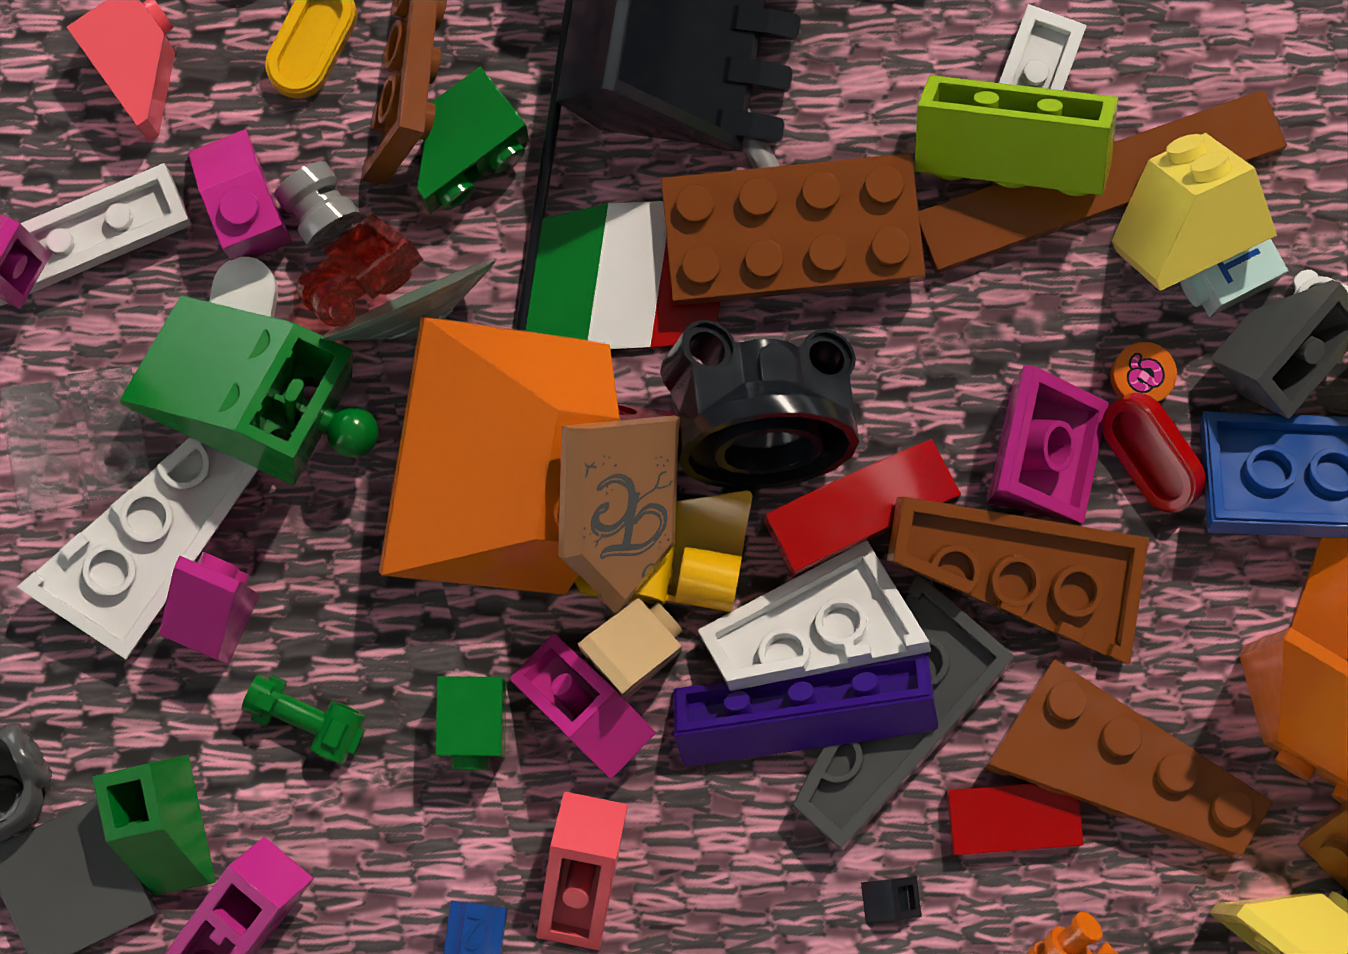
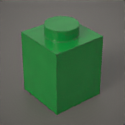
M437 676L436 756L451 758V770L487 771L490 770V758H505L507 681L503 677Z

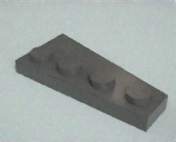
M919 574L916 575L907 592L908 595L905 603L930 643L931 652H928L939 726L938 729L930 732L823 747L793 806L841 851L852 842L1015 662V656Z

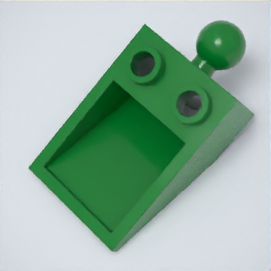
M182 295L120 398L121 405L293 486L296 484L323 433L327 434L330 446L338 454L349 458H357L369 453L375 446L379 435L378 424L373 415L367 410L357 406L336 410L352 381V349L335 341L320 339L324 336L293 322ZM305 386L317 388L311 400L304 399Z

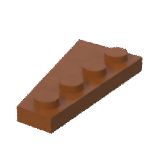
M393 0L391 14L402 17V21H395L384 48L381 70L392 72V74L389 75L385 82L380 102L374 105L370 130L382 133L381 140L373 155L364 160L361 181L386 185L418 140H426L431 132L435 118V104L427 101L429 85L433 84L437 76L441 61V49L433 46L434 34L443 21L447 0Z
M904 496L897 497L887 561L1115 661L1130 665L1149 543L1148 537Z
M1053 659L1048 664L983 768L1002 776L1008 774L1036 784L1037 787L1092 804L1098 807L1097 810L1121 819L1127 817L1155 827L1157 832L1232 859L1243 855L1273 801L1056 659Z

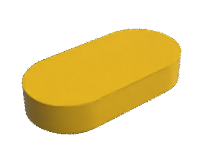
M354 0L294 1L267 53L265 61L267 75L278 92L290 98L301 99L310 97L323 88L355 28L357 8Z

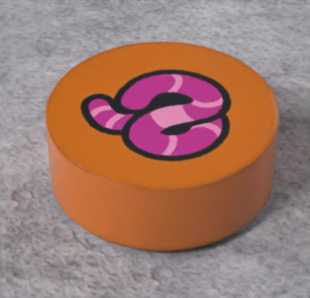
M1138 342L1126 347L1117 356L1110 371L1111 385L1119 398L1130 393H1143L1161 402L1172 391L1177 379L1176 364L1170 353L1160 345L1151 342Z

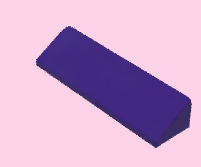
M928 652L734 691L729 690L725 681L674 689V737L682 763L685 766H697L930 732L938 729L939 726Z

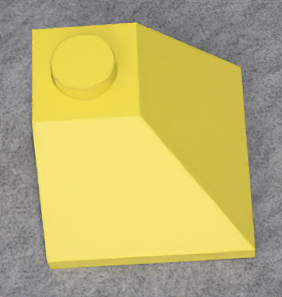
M1334 891L1328 897L1322 893H1302L1216 903L1209 912L1210 915L1259 954H1348V900Z

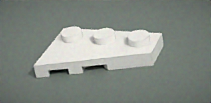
M867 540L698 629L703 644L730 691L931 652L929 640Z

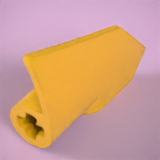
M746 490L677 501L675 545L628 602L632 603L639 598L645 605L653 606L657 602L660 605H664L665 601L732 612L752 502L751 492ZM578 575L574 583L579 592L598 597L597 592Z

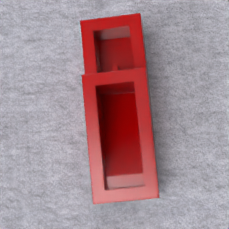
M930 439L868 465L765 514L764 523L793 578L866 540L869 542L891 531L897 497L904 496L947 503L961 496V493L936 445Z

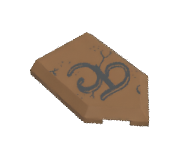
M675 415L562 426L558 556L573 572L579 574L597 592L600 600L616 614L623 609L675 545L680 417Z

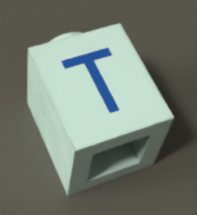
M1269 239L1180 281V284L1188 300L1195 307L1203 305L1210 318L1274 285L1289 270L1272 240Z

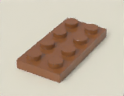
M912 153L661 178L673 306L921 282L925 279Z

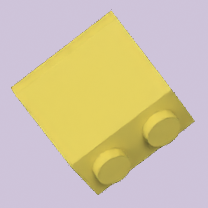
M1207 133L1180 137L1167 146L1166 152L1148 160L1111 240L1116 252L1159 291L1277 236L1255 167Z

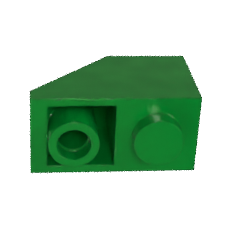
M481 66L431 102L435 104V118L428 138L424 140L417 187L422 204L430 214L441 206L445 210L457 207L474 192V181L491 169L496 173L507 170L525 153L523 145L529 141L526 123Z
M189 754L92 776L106 842L153 896L216 882Z

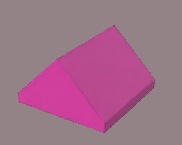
M1024 365L1012 382L987 503L1084 524L1103 434L1102 419L1109 402L1036 366Z

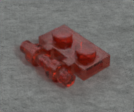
M372 213L323 251L328 257L312 271L304 273L298 278L297 295L300 302L310 311H313L326 325L346 327L355 319L354 302L364 294L374 299L379 294L386 295L398 290L412 276L411 270L424 259L408 238Z

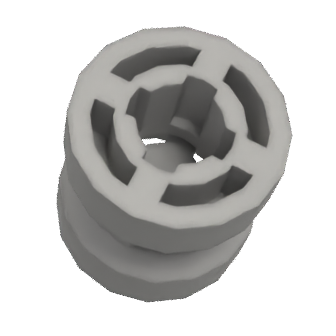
M326 161L311 163L294 172L276 188L274 193L285 213L296 216L299 221L297 230L310 249L322 247L350 230L361 217L351 198L341 196L336 189L337 178Z

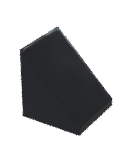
M917 876L861 882L866 923L922 917Z

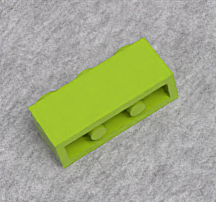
M929 75L917 105L914 172L934 174L936 177L944 180L969 178L992 181L1007 188L1032 186L1056 189L1061 193L1071 196H1083L1086 194L1103 195L1112 164L1118 97Z

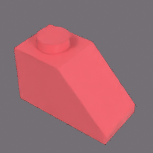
M105 0L68 25L67 29L144 137L150 142L159 136L175 57V51L165 34L174 27L155 0H146L143 3L140 0Z
M564 791L550 845L536 938L600 951L628 804Z

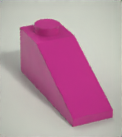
M264 836L228 865L165 954H256L281 924L314 878Z

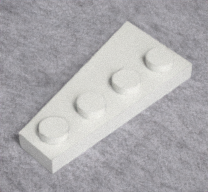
M189 437L160 462L153 471L116 500L109 509L64 545L57 554L36 572L34 571L17 588L124 659H127L166 604L173 569L179 555L194 562L196 561L259 469Z

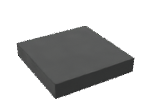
M97 798L0 844V894L27 954H76L159 914L149 890L106 842Z

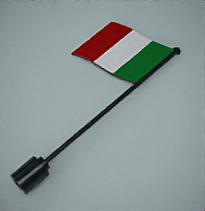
M565 0L515 329L605 342L610 344L611 350L670 347L676 343L687 326L693 322L700 320L717 322L720 301L673 306L663 201L608 203L545 218L562 107L561 104L556 102L573 3V0Z

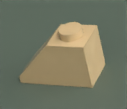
M637 598L586 636L578 646L582 655L601 677L627 701L682 651V646L675 637L683 630L658 602L648 609Z

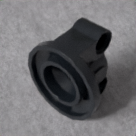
M709 320L695 321L688 325L662 361L660 370L662 381L672 396L673 414L680 417L678 463L686 475L707 485L731 489L771 488L811 480L834 471L852 458L859 444V434L850 375L855 368L856 361L851 344L839 333L827 329L812 332L798 347L789 341L778 339H754L735 342L726 328L717 322ZM693 357L699 359L703 363V365L697 362Z

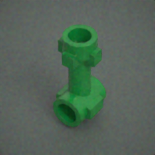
M259 674L254 678L241 707L242 710L253 714L251 717L252 721L268 726L271 719L275 717L314 735V739L309 749L337 763L345 764L349 753H356L366 729L362 728L366 718L365 714L333 700L330 701L326 712L285 694L288 681L275 675H271L268 679Z

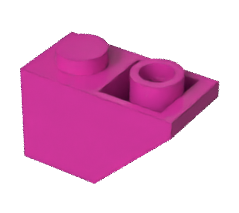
M202 552L198 563L179 555L173 569L159 635L229 665L260 597L258 593L246 586L250 575L240 571L237 566L205 552Z

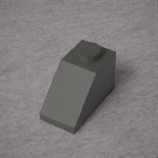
M1331 280L1250 311L1210 360L1244 398L1289 419L1348 351L1347 290L1341 283Z

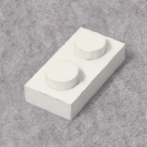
M1028 4L999 83L1063 90L1087 25Z

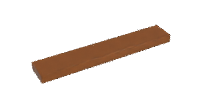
M1265 90L1251 93L1114 142L1112 164L1103 195L1086 194L1083 196H1071L1061 193L1056 189L1032 186L1007 188L994 184L918 211L921 239L935 275L1127 207L1148 160L1166 152L1167 146L1180 137L1207 133L1248 163L1282 152L1287 147V143Z

